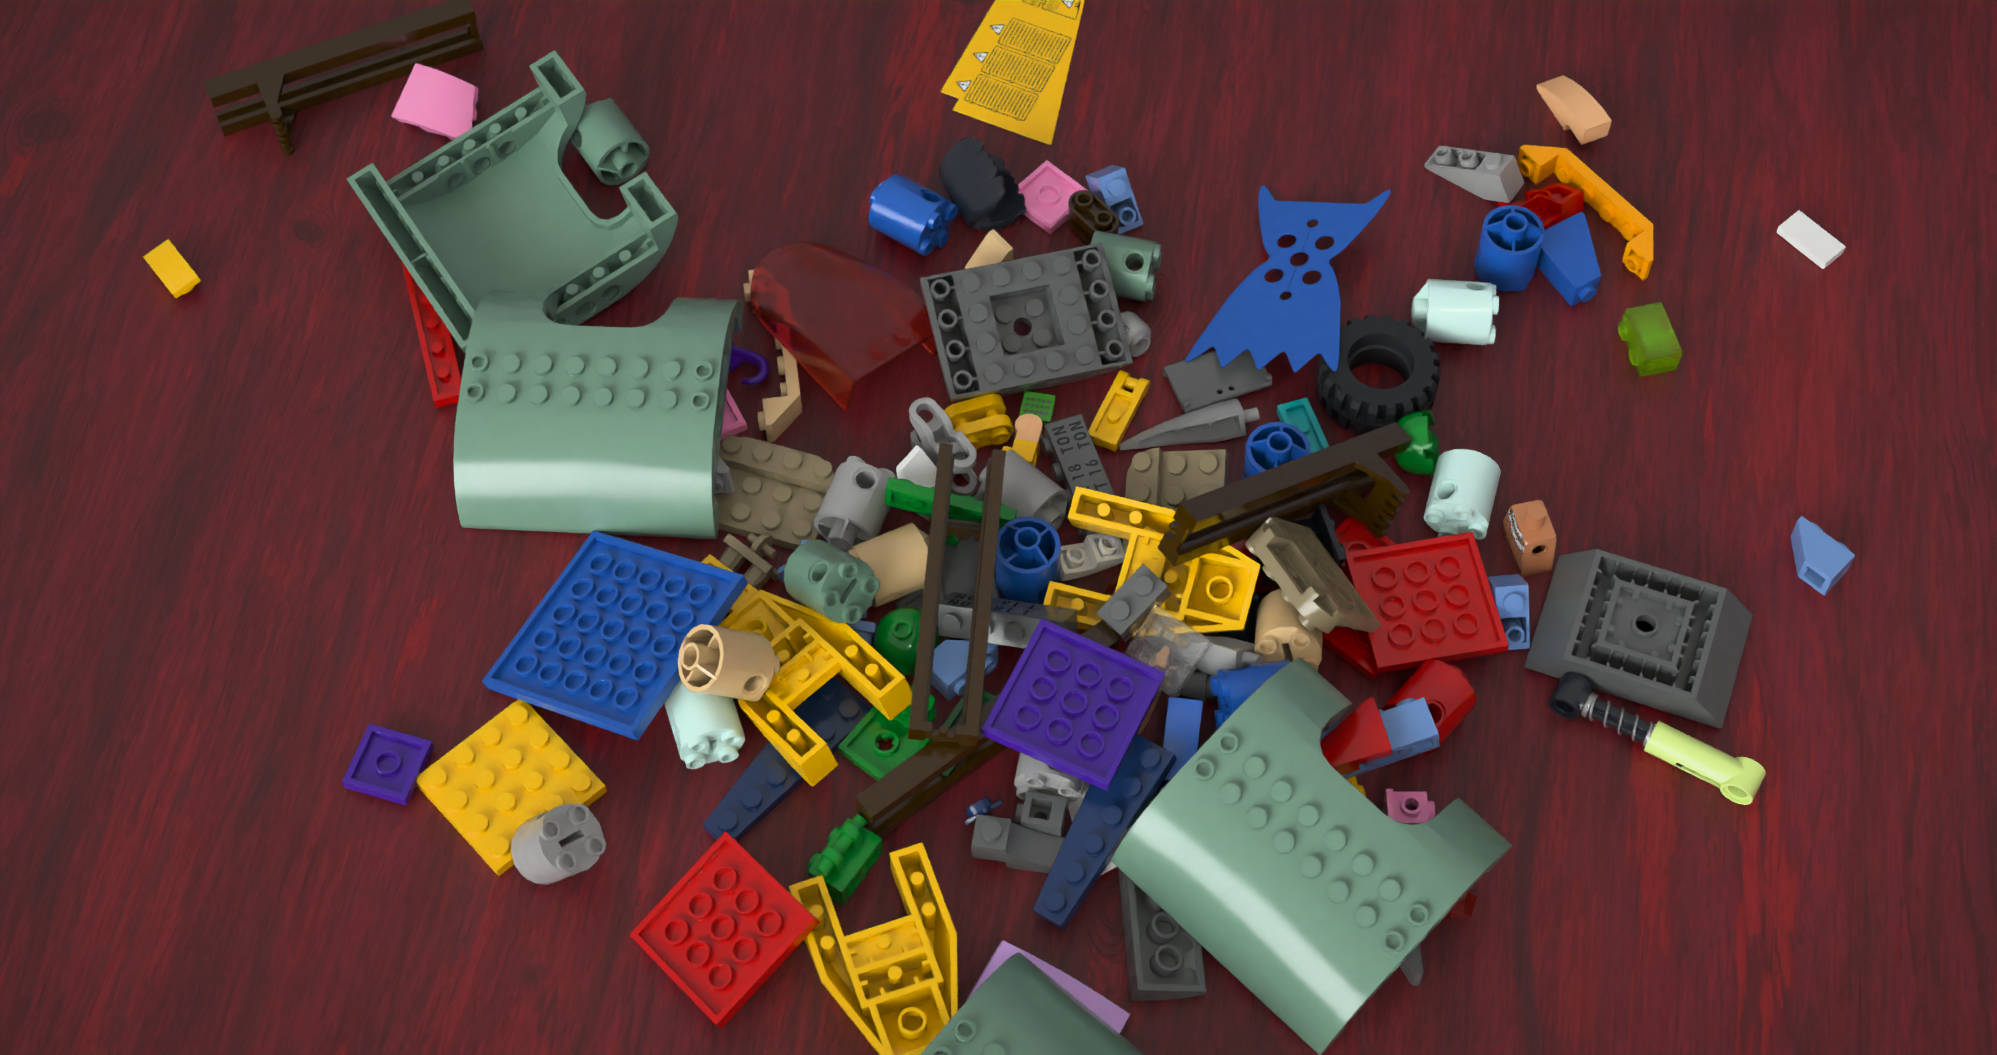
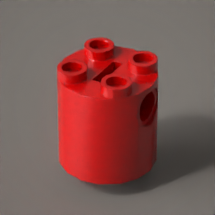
M1427 659L1381 710L1386 711L1395 708L1399 702L1406 699L1414 698L1418 700L1424 697L1439 733L1441 745L1476 706L1477 698L1463 671L1445 662ZM1437 748L1431 749L1421 754H1432Z

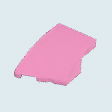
M415 63L391 116L400 122L416 125L427 132L447 136L454 140L472 129V122L477 120L476 103L478 101V88L442 71Z

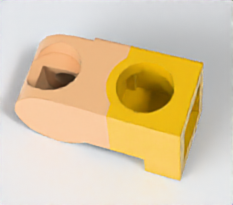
M1034 414L1019 416L1015 421V440L1013 446H1003L1002 450L1006 452L1010 449L1014 450L1035 467L1041 449L1043 426L1041 419Z

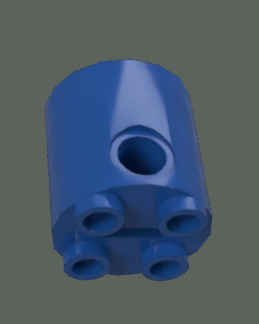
M898 173L879 184L872 192L869 200L871 208L868 219L869 225L875 230L922 256H928L936 247L943 248L950 236L947 230L958 212V206Z
M1507 205L1492 210L1485 217L1474 261V268L1479 282H1489L1492 285H1496V290L1504 292L1523 291L1528 287L1529 282L1534 277L1545 234L1543 222L1534 212L1525 207Z
M1269 422L1257 427L1250 434L1246 443L1242 479L1311 454L1310 442L1306 435L1297 427L1284 422Z
M1030 516L1015 518L1005 523L998 531L995 560L996 585L1001 595L1007 600L1035 604L1043 603L1049 581L1060 583V538L1053 526L1043 519Z
M1288 660L1253 664L1236 669H1220L1217 675L1210 676L1211 692L1213 696H1217L1219 709L1214 711L1217 729L1263 683L1290 662Z

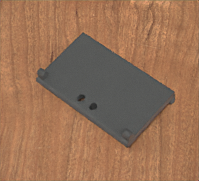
M1249 350L1242 352L1223 368L1220 366L1216 351L1200 355L1189 362L1184 360L1165 366L1163 376L1167 377L1184 413L1273 385L1271 374H1268L1265 366L1260 370L1256 368Z
M970 535L968 541L963 540V537H961L960 543L957 546L945 544L940 602L952 592L974 595L979 542L974 541L975 536ZM994 576L992 597L1000 598Z

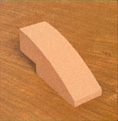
M1564 75L1537 84L1536 89L1565 131L1571 129L1581 145L1608 136L1612 120L1601 105L1582 86Z

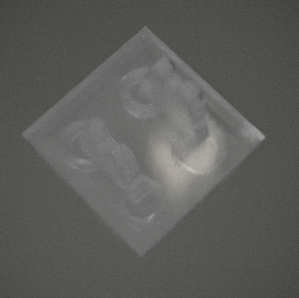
M1154 605L1124 654L1166 672L1160 690L1171 697L1178 698L1213 641L1163 608Z

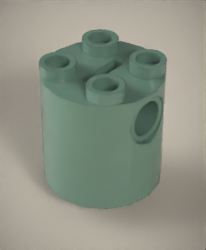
M608 98L589 105L585 104L582 116L570 137V141L602 183L618 185L629 181L646 165L649 158V146L613 99Z
M1095 231L1090 245L1103 244L1116 297L1143 302L1154 300L1156 282L1153 272L1154 270H1160L1162 261L1161 245L1152 240ZM1135 267L1141 268L1140 270H1137V271H1132V270H1131L1132 268H1135Z
M820 539L809 540L798 546L790 555L784 570V584L787 592L794 600L838 623L847 622L848 624H855L859 622L880 588L879 579L875 577L874 571L866 562Z

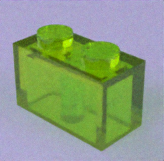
M1658 302L1625 309L1622 321L1618 325L1619 335L1623 341L1626 340L1629 348L1630 362L1633 366L1637 367L1640 377L1677 370L1682 350L1662 303Z

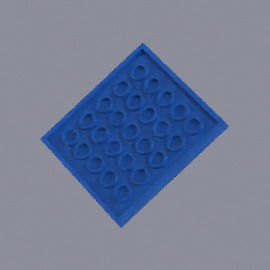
M593 530L482 682L487 689L638 741L681 680L678 670V657L685 636L692 628L700 624L719 626L748 582L742 574Z

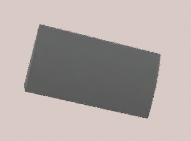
M1119 869L1118 877L1130 1001L1171 1000L1204 995L1206 993L1201 945Z

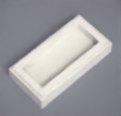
M1800 210L1779 225L1776 232L1822 269H1825L1842 255L1846 248Z

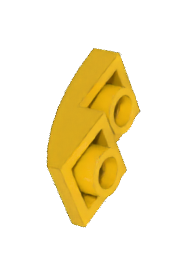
M169 239L143 257L175 299L189 293L201 281Z

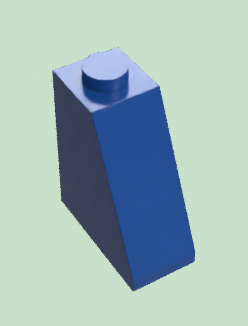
M1582 211L1545 230L1536 265L1570 306L1581 301L1587 302L1591 300L1597 293L1601 278L1587 220Z
M1169 697L1163 748L1175 754L1177 760L1164 779L1166 780V785L1197 752L1203 701Z

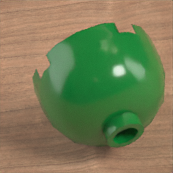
M1430 410L1410 413L1399 419L1397 424L1412 441L1406 451L1394 456L1398 465L1405 472L1413 475L1434 474L1439 457L1438 437L1429 428V426L1435 425L1434 417Z
M900 607L888 612L880 619L874 633L875 650L902 675L913 676L915 672L921 611L913 607ZM937 629L935 638V648L938 647L941 642Z

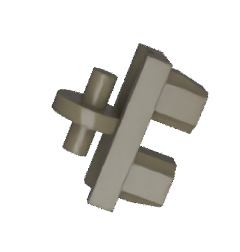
M767 532L762 533L760 536L750 533L747 537V541L752 544L750 549L730 533L723 541L729 546L722 554L720 562L736 573L746 559L750 561L752 565L744 574V577L757 590L765 585L770 578L774 581L778 580V570L762 559L764 555L773 559L777 554V551L772 548L774 541L772 535Z

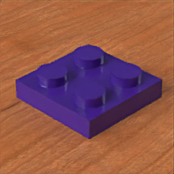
M369 723L342 780L344 788L408 806L417 786L416 780L419 774L424 771L434 749L433 743L426 739Z

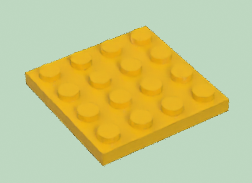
M516 700L420 773L416 780L418 788L498 876L514 865L511 855L512 839L517 828L526 820L564 804L575 805L579 803L588 807L607 792L604 783L527 702Z

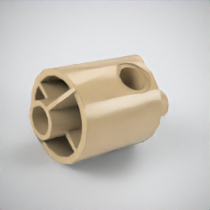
M909 523L854 545L847 551V553L866 562L874 571L875 577L880 581L879 591L875 594L870 607L876 608L924 588L929 535L918 529L915 524Z
M1282 589L1270 592L1261 600L1257 609L1254 653L1262 655V663L1281 660L1292 662L1301 657L1318 672V666L1322 660L1323 631L1318 628L1310 631L1301 624L1298 619L1300 613L1294 606L1284 600L1280 594Z
M700 624L692 628L685 636L679 650V676L683 685L692 692L758 701L768 689L773 675L780 668L779 657L774 655V650L769 640L762 634L713 625Z

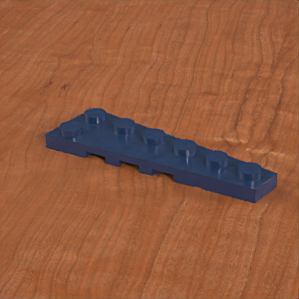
M833 676L797 706L793 712L827 743L832 754H834L838 750V745L865 717L871 708ZM768 741L703 823L704 829L716 840L726 831L738 842L805 780Z
M1136 734L1108 791L1092 784L1089 785L1032 909L1037 916L1063 931L1066 929L1112 859L1120 843L1176 762L1175 754Z

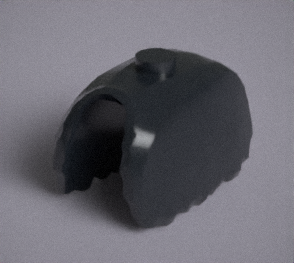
M972 136L964 137L947 152L939 167V174L949 197L948 200L958 206L957 214L960 213L968 226L983 231L1005 229L1007 226L1016 223L1017 219L1026 212L1025 197L1023 193L1019 194L1020 190L1018 184H1016V179L1011 176L1012 173L1004 168L1005 162L1001 157H996L994 154L990 155L984 151V144L980 139H975Z

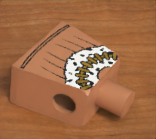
M1535 500L1510 506L1501 523V527L1519 575L1524 577L1551 571L1557 539L1544 502L1542 500Z

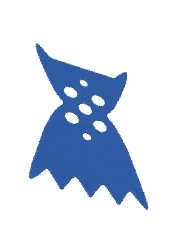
M1262 185L1258 197V210L1263 245L1269 254V259L1245 278L1228 297L1194 344L1185 361L1189 362L1209 348L1214 347L1220 366L1223 368L1242 352L1249 350L1256 368L1260 370L1278 354L1285 352L1293 372H1297L1315 355L1321 354L1327 365L1335 372L1338 368L1340 354L1341 301L1336 275L1329 261L1343 251L1374 218L1388 199L1391 190L1389 189L1365 204L1276 201L1266 186ZM1317 220V226L1313 228L1307 226L1308 221ZM1290 234L1296 237L1295 244L1289 248H1281L1277 244L1279 238L1284 235ZM1330 236L1334 239V244L1326 250L1316 248L1315 242L1320 237ZM1300 252L1308 254L1309 260L1304 265L1296 267L1290 264V258L1294 254ZM1280 269L1284 273L1281 280L1275 283L1265 280V274L1269 270ZM1315 270L1321 273L1320 281L1315 284L1308 285L1302 281L1304 274L1309 271ZM1288 291L1292 294L1287 300L1280 299V295L1283 292Z

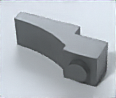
M977 814L971 854L973 858L1006 862V868L1049 874L1065 838L1028 829L1011 822V819Z

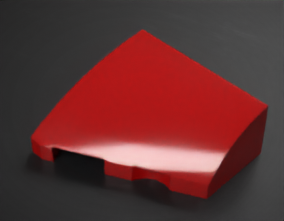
M1560 182L1548 185L1543 189L1524 192L1525 199L1510 203L1498 202V207L1516 205L1534 212L1543 222L1544 230L1581 211L1584 212L1583 191Z
M1373 697L1366 699L1320 741L1323 756L1341 775L1360 770L1359 764L1393 755L1389 738Z

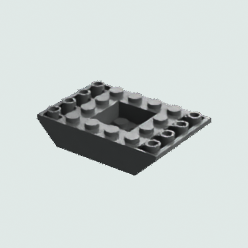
M1102 243L920 278L949 401H965L988 394H998L1002 397L1091 379L1133 363ZM1017 321L1027 323L1030 329L1029 334L1026 336L1018 335L1014 331L1013 324Z
M1599 549L1560 555L1524 667L1560 679L1564 673H1576L1586 678L1595 690L1721 729L1753 614L1727 588ZM1646 621L1651 624L1653 630L1651 632H1643L1637 628L1636 623Z

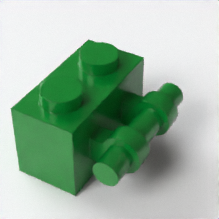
M858 814L852 820L847 818L841 827L836 826L832 830L827 840V846L821 853H815L807 866L809 879L823 875L830 898L843 906L883 854L882 838L864 828L867 821Z

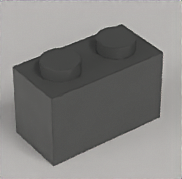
M1142 564L1096 613L1100 620H1103L1119 638L1126 642L1171 595V592L1161 579Z

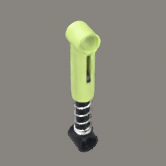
M1570 672L1562 675L1548 701V706L1555 714L1570 720L1577 719L1580 716L1587 717L1590 721L1596 719L1603 723L1604 728L1610 726L1617 730L1618 735L1624 733L1632 737L1633 742L1637 740L1642 742L1643 747L1645 746V752L1720 788L1722 794L1729 800L1742 805L1750 804L1753 801L1766 775L1764 767L1755 760L1747 757L1734 758L1661 721H1658L1653 726L1652 721L1647 723L1639 719L1638 714L1633 716L1625 712L1624 707L1618 709L1610 705V700L1607 702L1600 700L1598 694L1592 693L1593 686L1581 675Z

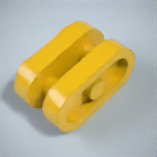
M988 394L958 402L944 410L952 422L954 431H961L976 450L991 444H1003L1010 439L1014 432L1010 417L1005 415L1006 407L1004 401L998 394Z

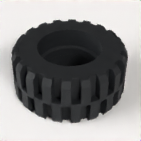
M1375 314L1365 315L1362 320H1359L1358 317L1347 321L1346 327L1343 324L1340 325V354L1338 368L1335 372L1331 370L1320 354L1316 378V390L1319 392L1318 399L1320 404L1326 407L1325 412L1333 420L1337 418L1338 425L1347 430L1350 427L1355 430V434L1362 435L1391 423H1397L1399 419L1410 413L1429 410L1433 407L1441 373L1439 368L1441 363L1440 357L1437 352H1434L1435 345L1431 339H1424L1425 333L1417 326L1413 329L1410 327V322L1404 319H1400V321L1393 320V316L1383 315V318H1375ZM1364 364H1382L1396 370L1404 378L1405 382L1388 389L1373 388L1357 380L1351 371Z

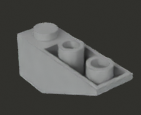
M1439 145L1424 164L1425 168L1485 200L1510 203L1524 185V180L1514 155Z

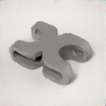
M929 397L915 400L909 407V419L915 428L910 435L912 449L916 445L922 448L937 468L940 443L952 444V454H955L951 493L960 496H972L977 490V476L972 469L977 464L975 447L961 431H954L950 418L935 400ZM921 410L930 411L933 414V419L926 423L918 413ZM961 474L969 483L964 487L957 486L953 482L954 477Z

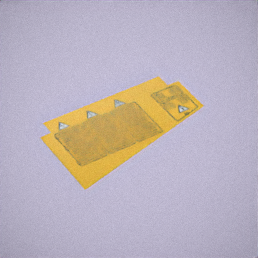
M995 0L941 90V93L959 99L953 111L1051 145L1085 0Z

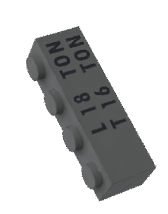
M1079 414L1045 424V437L1041 438V446L1046 457L1050 456L1053 461L1051 470L1055 481L1061 482L1064 490L1068 493L1066 508L1071 507L1076 486L1115 495L1082 415ZM1074 527L1077 535L1082 534L1084 540L1087 535L1098 534L1097 532Z
M952 592L939 602V636L970 640L974 595ZM992 597L987 643L1026 648L1041 618L1077 633V610Z

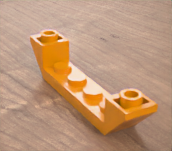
M1534 145L1521 146L1517 157V164L1521 174L1537 185L1554 173L1562 183L1582 190L1583 202L1588 203L1594 208L1603 220L1612 224L1629 241L1622 258V262L1627 269L1638 275L1643 281L1648 278L1653 262V224L1567 148Z

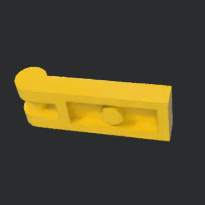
M1123 370L1118 372L1088 430L1093 444L1116 452L1142 399L1148 392L1150 380L1142 377L1138 380L1130 377V373ZM1127 388V389H1129V390H1132L1133 392L1131 393V392L1126 391V390H1124V389Z

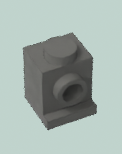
M1027 791L1024 803L1018 802L1015 823H1020V826L1031 830L1062 837L1067 815V797Z

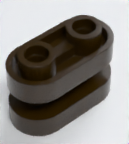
M1080 190L1070 196L1068 201V228L1085 246L1091 244L1095 231L1118 234V216L1093 192Z

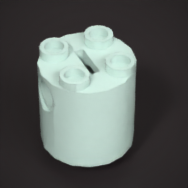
M1427 279L1426 284L1413 297L1412 323L1425 333L1424 339L1429 338L1432 342L1473 345L1494 344L1495 325H1492L1493 315L1498 314L1499 296H1496V285H1492L1489 282Z
M1468 449L1449 450L1438 457L1423 517L1426 523L1434 531L1438 532V537L1473 532L1475 539L1478 540L1486 537L1501 474L1498 464L1490 457Z
M680 680L664 705L680 758L685 761L686 767L688 769H697L707 763L715 761L728 763L737 759L739 756L738 750L744 744L745 736L733 698L692 692Z

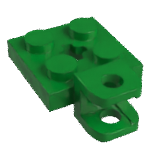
M930 694L927 721L933 723L936 719L937 711L934 707L935 698ZM911 704L891 721L873 706L837 748L841 755L878 781L931 743L933 739L925 738V741L907 739ZM889 738L893 740V748L885 751L880 750L879 740L887 741Z

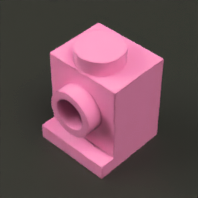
M1386 789L1382 803L1383 813L1399 823L1414 825L1425 823L1435 817L1434 801L1427 800V792H1393V789Z

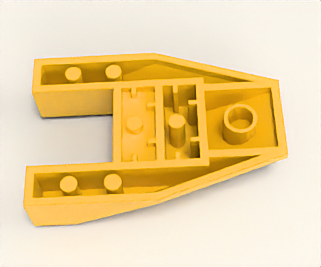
M1076 486L1067 517L1071 525L1129 540L1115 592L1142 564L1161 579L1171 592V595L1131 637L1143 638L1244 630L1261 568L1259 563L1228 545L1173 567L1158 549V546L1164 534L1172 531L1168 526L1171 522L1175 521L1173 516L1176 511ZM1049 581L1043 605L1076 609L1077 628L1089 630L1101 621L1096 612L1112 596Z
M760 589L721 621L718 626L762 634L769 640L774 650V655L779 657V671L773 675L769 687L763 693L762 698L758 701L737 700L747 717L791 767L812 787L836 768L838 763L827 743L793 712L797 706L837 673L847 680L890 721L911 704L912 690L906 678L846 623L832 621L810 608Z
M923 842L889 853L891 872L907 916L845 937L823 875L790 885V893L820 922L805 938V942L820 980L879 1055H920L958 1011L957 933Z

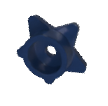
M988 796L981 799L965 810L969 819L963 823L966 826H971L975 823L977 814L989 815L994 809L1003 804L1002 800L1000 799L993 804Z

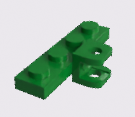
M889 477L885 489L884 505L931 516L935 487L929 488L914 484L908 479ZM951 493L948 519L981 522L983 501H979L973 496H960ZM1001 504L998 531L1005 523L1016 518L1017 510L1010 509L1008 506ZM949 533V537L946 538V544L957 546L960 540L955 539L954 533Z

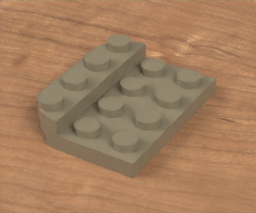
M731 435L724 438L720 445L719 456L730 469L735 491L734 494L714 493L721 509L718 529L748 537L750 533L760 536L762 533L767 532L773 536L774 545L796 550L801 545V540H819L821 535L814 527V519L834 476L831 463L810 453L750 437Z
M1159 447L1139 452L1133 456L1132 463L1127 472L1125 498L1176 511L1181 502L1227 485L1229 453L1226 449L1162 452ZM1123 539V550L1126 554L1129 540Z
M1269 517L1245 542L1248 550L1263 562L1264 566L1262 568L1266 575L1276 581L1281 587L1280 594L1284 600L1298 610L1300 613L1298 619L1308 630L1313 631L1315 628H1318L1325 633H1329L1335 626L1342 625L1350 627L1355 631L1361 630L1373 633L1381 625L1311 528L1276 517Z

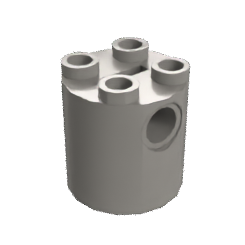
M1008 450L1005 457L1001 504L1008 506L1010 509L1017 510L1016 518L1030 516L1043 519L1057 530L1065 517L1068 493L1014 450ZM987 466L978 478L982 484L975 498L979 501L984 500Z
M849 456L847 461L841 463L837 468L815 516L814 527L828 543L844 551H849L852 546L879 536L891 506L884 505L886 485L889 477L895 479L896 475L889 469H878L866 464L859 457Z
M1020 752L1014 781L1018 798L1025 800L1027 791L1067 797L1068 809L1070 802H1074L1081 797L1083 780Z
M579 803L575 805L564 804L532 817L519 826L512 839L511 855L515 867L523 877L536 884L549 885L588 870L598 861L600 855L604 853L606 842L600 823L587 806Z

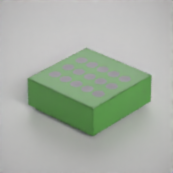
M1025 391L1019 416L1023 414L1037 415L1043 423L1042 427H1045V424L1052 421L1056 396Z

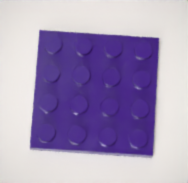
M1041 618L982 727L981 735L1108 791L1165 679L1166 672Z

